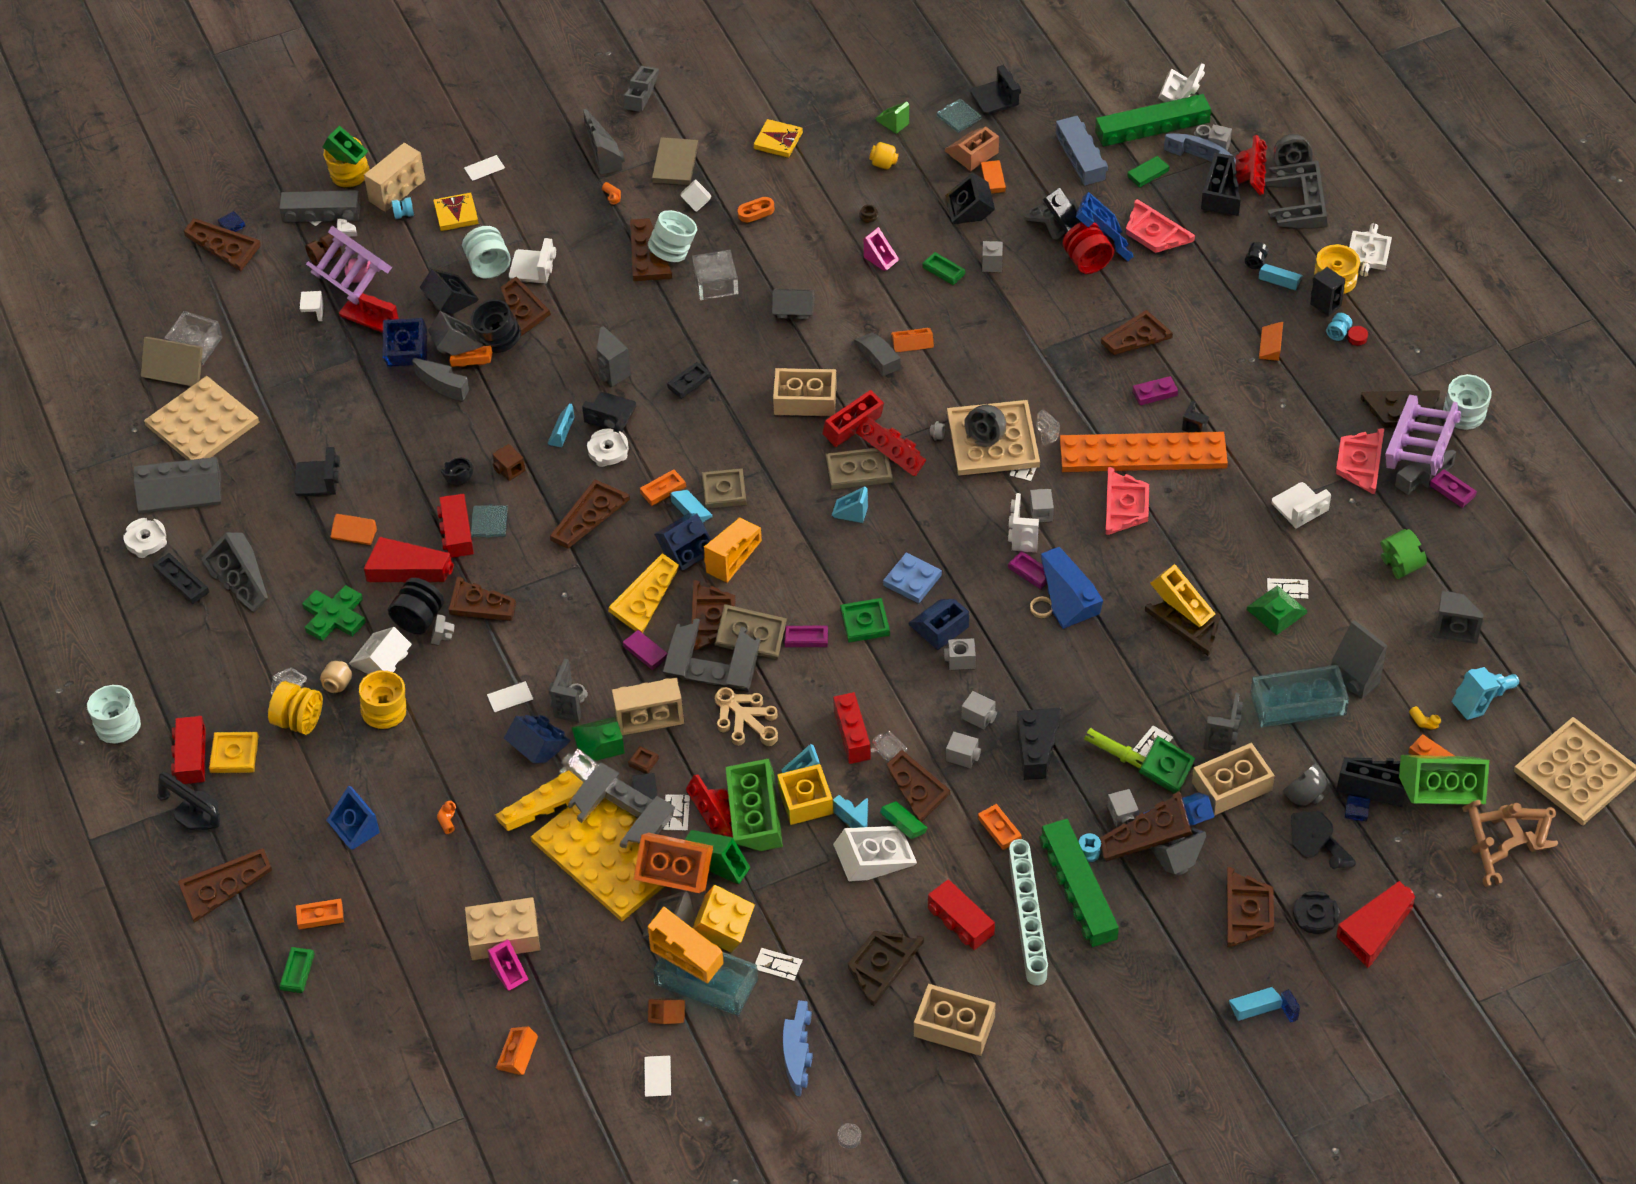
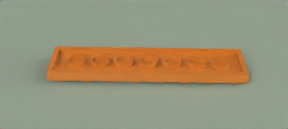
M1224 432L1060 435L1062 472L1108 471V467L1114 468L1115 471L1226 469L1228 465Z

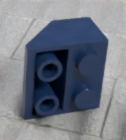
M698 513L687 514L654 534L663 552L679 565L678 568L681 571L705 557L704 546L712 541Z
M940 599L911 620L909 626L935 649L939 650L948 643V640L954 639L969 627V611L955 599Z
M543 715L515 716L504 736L507 742L533 763L549 761L571 741L564 735L565 732L554 727L549 723L550 720Z

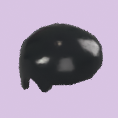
M460 457L450 462H445L444 470L441 469V473L449 484L463 485L472 477L474 467L468 459Z

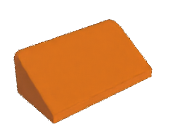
M1283 322L1262 327L1259 359L1279 361Z
M930 328L891 333L895 352L934 347L933 333Z
M336 514L331 539L371 545L377 531L375 520Z
M529 1026L510 1029L496 1069L518 1075L525 1073L538 1035Z

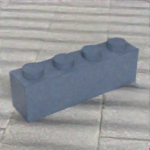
M1078 116L1056 121V137L1083 185L1105 180L1106 171H1108L1107 163L1105 160H1102L1099 148L1094 146L1093 138L1091 135H1088L1084 122H1081Z

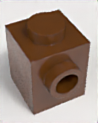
M510 444L492 454L494 470L498 474L501 473L508 481L526 471L524 458Z

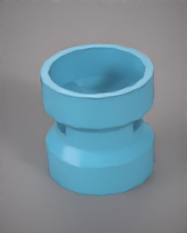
M411 197L404 198L402 201L391 200L395 219H401L402 216H414Z
M1337 313L1326 328L1327 335L1336 341L1343 340L1347 331L1353 325L1352 319L1344 313Z

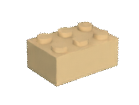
M403 143L365 173L364 178L369 202L386 212L392 207L391 200L400 201L418 185H421L425 181L421 152Z
M775 368L774 415L833 416L836 406V369Z
M677 678L641 683L640 685L620 687L612 690L615 717L622 735L684 724L682 699Z
M1249 743L1194 767L1192 784L1198 792L1209 796L1215 816L1272 791L1275 775L1254 745Z
M533 897L465 907L468 942L472 960L489 958L487 950L506 939H509L516 954L540 951Z
M928 984L914 1021V1037L981 1056L995 1019L996 1003Z

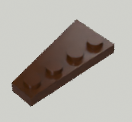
M195 218L192 219L184 230L187 238L239 271L243 270L261 246L260 240Z
M650 218L631 219L633 281L672 279V272L668 262L657 257L649 249L648 241L654 230Z
M594 479L552 532L550 540L569 549L630 500V494Z

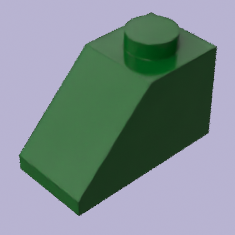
M340 125L327 137L322 146L336 160L355 165L368 153V150Z

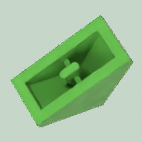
M906 101L887 108L875 119L897 134L909 124V104Z

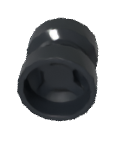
M1261 242L1252 243L1245 257V264L1251 269H1261L1269 253L1268 247Z

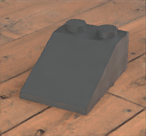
M1353 620L1332 659L1330 674L1335 680L1347 686L1352 693L1357 694L1363 699L1380 684L1387 645Z

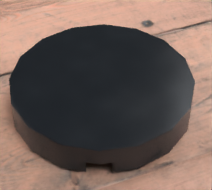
M1311 891L1302 894V897L1295 901L1293 917L1296 924L1304 931L1322 934L1335 927L1340 911L1337 902L1329 898L1328 894Z

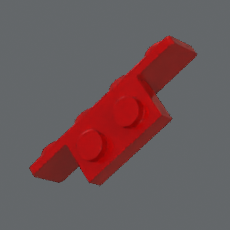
M1255 135L1253 136L1252 148L1241 151L1236 155V179L1238 184L1250 179V184L1259 195L1264 194L1267 145L1264 140Z
M364 293L358 298L359 304L356 305L351 301H347L339 311L340 317L406 341L415 330V325L398 318L396 305Z
M866 417L856 430L857 435L913 476L918 474L926 462V459L920 455L921 452L915 448L916 444L907 438L905 440L900 437L901 433L892 427L889 430L880 426L870 417Z
M693 775L686 787V791L713 834L733 838L728 791L726 788L708 790L700 776Z

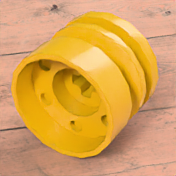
M324 149L323 155L333 183L345 188L357 186L365 181L364 174L370 170L365 156L355 165L336 160Z
M375 671L363 678L359 685L360 708L363 720L368 725L378 729H388L402 722L406 716L405 684L402 678L390 671Z
M281 682L270 700L268 709L269 723L284 729L290 727L292 731L304 735L310 734L321 714L322 694L317 690H311L307 687L301 689L299 685L294 683Z

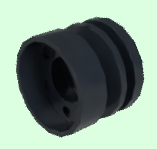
M497 299L485 301L478 305L472 313V327L483 346H491L492 352H505L514 347L519 341L521 328L509 306L504 301Z
M409 578L400 589L399 595L390 604L388 615L403 630L413 634H423L442 608L444 597L429 582L419 578Z

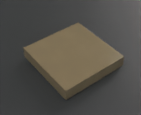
M743 468L702 472L706 509L747 505Z

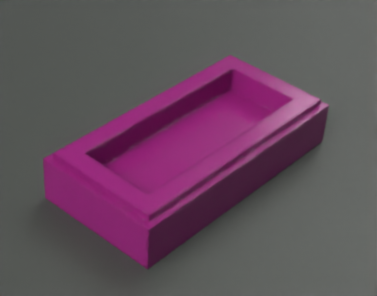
M1023 551L1008 563L1010 570L1040 590L1047 584L1043 565Z
M785 626V647H828V626Z
M639 630L623 641V647L651 670H654L667 658L668 653Z

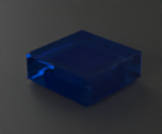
M235 211L218 219V223L222 228L234 232L245 227L244 221Z
M1348 795L1345 818L1367 821L1370 799Z
M1289 989L1281 993V1007L1291 1023L1298 1020L1300 1006Z

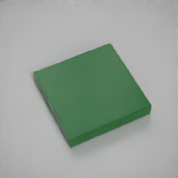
M882 598L840 605L848 643L890 636Z
M1157 736L1138 772L1175 794L1180 791L1195 758L1160 736Z

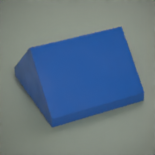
M348 786L326 821L350 849H355L379 834L380 831L376 815L351 786Z

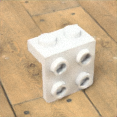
M1201 63L1188 78L1171 69L1158 98L1164 102L1188 98L1191 93L1195 94L1200 86L1198 82L1204 76L1205 72L1203 69L1205 65Z
M544 238L541 251L516 250L509 272V279L511 280L517 276L520 281L547 283L549 273L552 272L553 259L556 257V247H553L552 239Z
M1300 482L1273 497L1271 503L1297 529L1329 510L1331 494L1326 489L1315 494L1305 483Z
M1016 493V500L1011 501V512L1014 513H1011L1009 517V528L1012 529H1009L1008 542H1012L1013 551L1037 553L1039 519L1020 518L1021 493Z

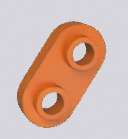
M761 197L738 207L739 220L742 222H752L771 215L775 210L774 201L769 197Z

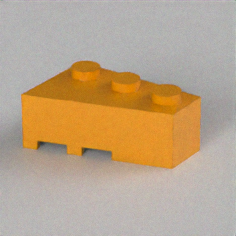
M739 518L705 545L704 562L706 573L728 583L762 541L761 527Z
M663 907L648 925L650 950L708 984L724 964L723 951L717 945L712 944L667 908Z

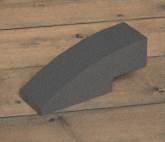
M641 66L630 80V88L624 95V109L638 112L643 111L653 91L659 69Z
M869 333L854 340V343L871 366L877 368L882 376L901 369V361L898 354L877 334Z
M417 358L413 359L415 374L426 385L447 397L464 401L469 392L466 376L453 374L451 366Z
M1445 451L1443 465L1441 468H1438L1436 475L1443 469L1448 471L1454 466L1456 451ZM1413 462L1397 473L1395 487L1407 495L1420 484L1428 488L1430 481L1435 477L1431 475L1430 464Z

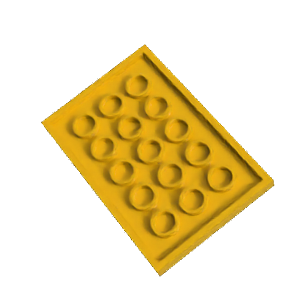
M606 798L597 805L582 823L577 820V815L581 811L576 804L572 808L567 807L531 836V842L623 922L665 887L633 880L640 843L629 841L626 848L619 846L621 840L636 822L637 818Z

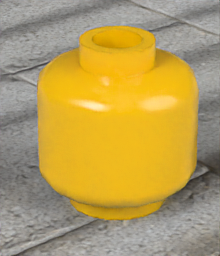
M879 142L873 145L869 160H872L873 166L888 170L892 164L896 165L898 154L895 153L896 149L893 145Z

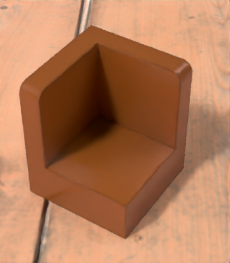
M674 998L649 999V1023H684L685 1000Z

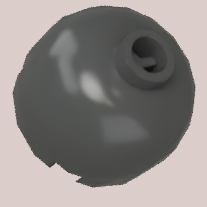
M1285 135L1277 141L1274 147V160L1277 166L1312 161L1313 152L1311 146L1301 135Z
M988 404L980 405L966 416L964 427L969 438L972 436L976 440L974 443L979 446L989 447L1004 436L1006 432V419L1002 411L997 407Z
M1315 763L1288 785L1283 792L1290 801L1299 806H1306L1311 802L1316 805L1325 797L1322 793L1327 788V777L1320 766Z

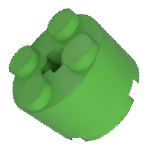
M1410 529L1401 530L1380 541L1384 552L1381 554V558L1386 565L1390 564L1393 567L1392 571L1397 579L1427 564L1425 552L1421 553L1418 548L1421 543Z

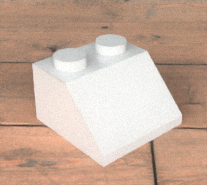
M395 627L375 632L349 664L367 674L375 671L394 672L396 669L395 665L408 654L407 650L412 644Z

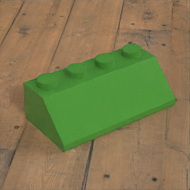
M1401 755L1399 778L1411 803L1469 804L1480 800L1481 804H1486L1490 760L1470 756Z
M764 759L726 767L732 832L736 844L759 851L783 847L775 776L770 760Z

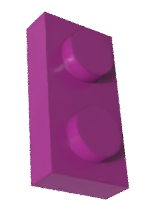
M1169 376L1134 385L1133 393L1139 405H1144L1178 396V389L1172 377Z
M1444 469L1430 481L1432 488L1461 508L1476 497V490Z

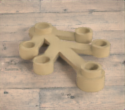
M727 687L717 691L715 703L720 707V719L717 721V728L720 732H728L730 730V720L728 719L730 708L735 713V726L732 733V743L739 746L745 742V734L743 733L744 722L760 735L761 742L764 745L772 746L777 742L778 732L776 728L772 726L764 727L753 717L765 716L767 720L773 721L778 716L776 707H761L763 705L761 694H735L732 689ZM738 703H750L752 707H742Z

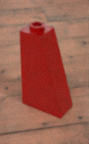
M379 537L364 567L367 582H406L409 578H419L427 582H445L448 574L452 573L454 564L451 562L450 553Z
M1398 881L1338 924L1336 937L1367 968L1370 967L1413 909L1415 900L1413 891Z

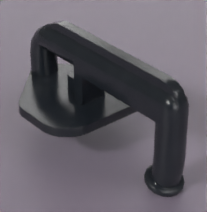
M166 772L160 773L158 799H168L170 797L168 789L184 799L174 810V819L190 830L218 828L220 826L221 817L218 801L204 791L194 792Z
M1299 812L1291 815L1293 845L1302 855L1314 857L1325 846L1334 855L1329 861L1332 869L1352 868L1356 865L1355 859L1331 837L1333 825L1322 812Z

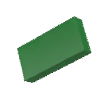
M1156 156L1130 170L1127 177L1140 188L1167 173L1170 166L1160 157Z
M936 252L922 263V268L951 285L957 283L965 275L964 268Z
M897 801L881 808L880 813L910 839L926 833L928 827Z
M291 947L279 986L281 991L303 993L315 955L314 950Z

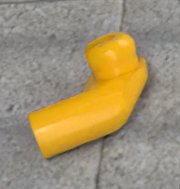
M1417 706L1409 710V714L1421 728L1434 730L1441 723V718L1438 715H1431L1430 718L1425 717Z

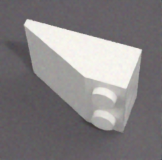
M896 826L844 828L833 844L848 881L870 880L914 866L917 863L905 834Z

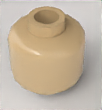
M331 661L321 673L320 681L326 691L331 693L342 692L350 682L352 672L345 662Z

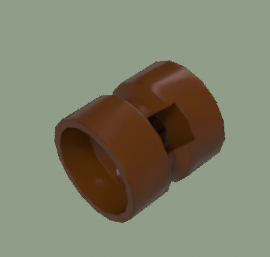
M330 233L320 237L319 242L315 240L305 245L307 255L316 267L334 242V236ZM340 247L331 260L342 255Z

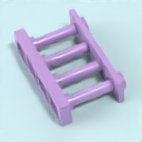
M332 226L328 233L334 236V242L317 267L309 261L306 265L312 268V274L318 278L322 276L347 293L349 295L347 299L357 305L359 302L358 298L376 272L383 270L388 274L392 267ZM346 244L345 252L330 274H326L323 270L338 248ZM357 252V261L340 284L335 279L352 254L355 255ZM370 261V269L354 292L347 289L364 263L367 264Z
M1409 395L1385 453L1387 468L1395 469L1398 461L1408 460L1430 464L1431 475L1435 476L1438 468H1441L1443 465V455L1454 427L1461 419V411H1458V402H1453L1449 412L1421 407V405H1418L1417 396ZM1421 415L1446 419L1444 426L1415 422V418ZM1413 430L1441 434L1438 441L1409 437L1410 431L1413 432ZM1407 445L1435 450L1433 455L1429 456L1404 452L1403 448Z

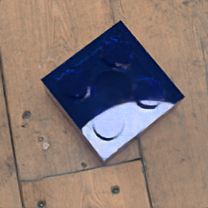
M423 318L383 320L382 356L387 367L413 365L414 358L427 361L428 328Z

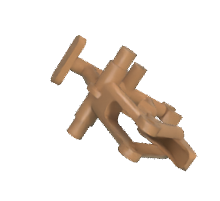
M1480 800L1473 801L1462 807L1463 812L1469 811L1477 844L1473 845L1471 850L1475 854L1480 852L1486 876L1483 877V885L1485 887L1491 885V877L1495 880L1496 885L1502 883V876L1499 873H1495L1493 864L1506 858L1511 848L1526 843L1531 852L1551 849L1558 845L1557 840H1546L1552 818L1556 816V811L1552 807L1547 809L1521 808L1519 803L1501 806L1497 811L1481 814L1478 813L1477 809L1481 805ZM1516 819L1538 820L1535 834L1532 831L1523 833ZM1491 821L1497 824L1504 821L1512 838L1500 844L1498 851L1490 855L1488 848L1494 844V839L1492 837L1485 838L1481 823Z

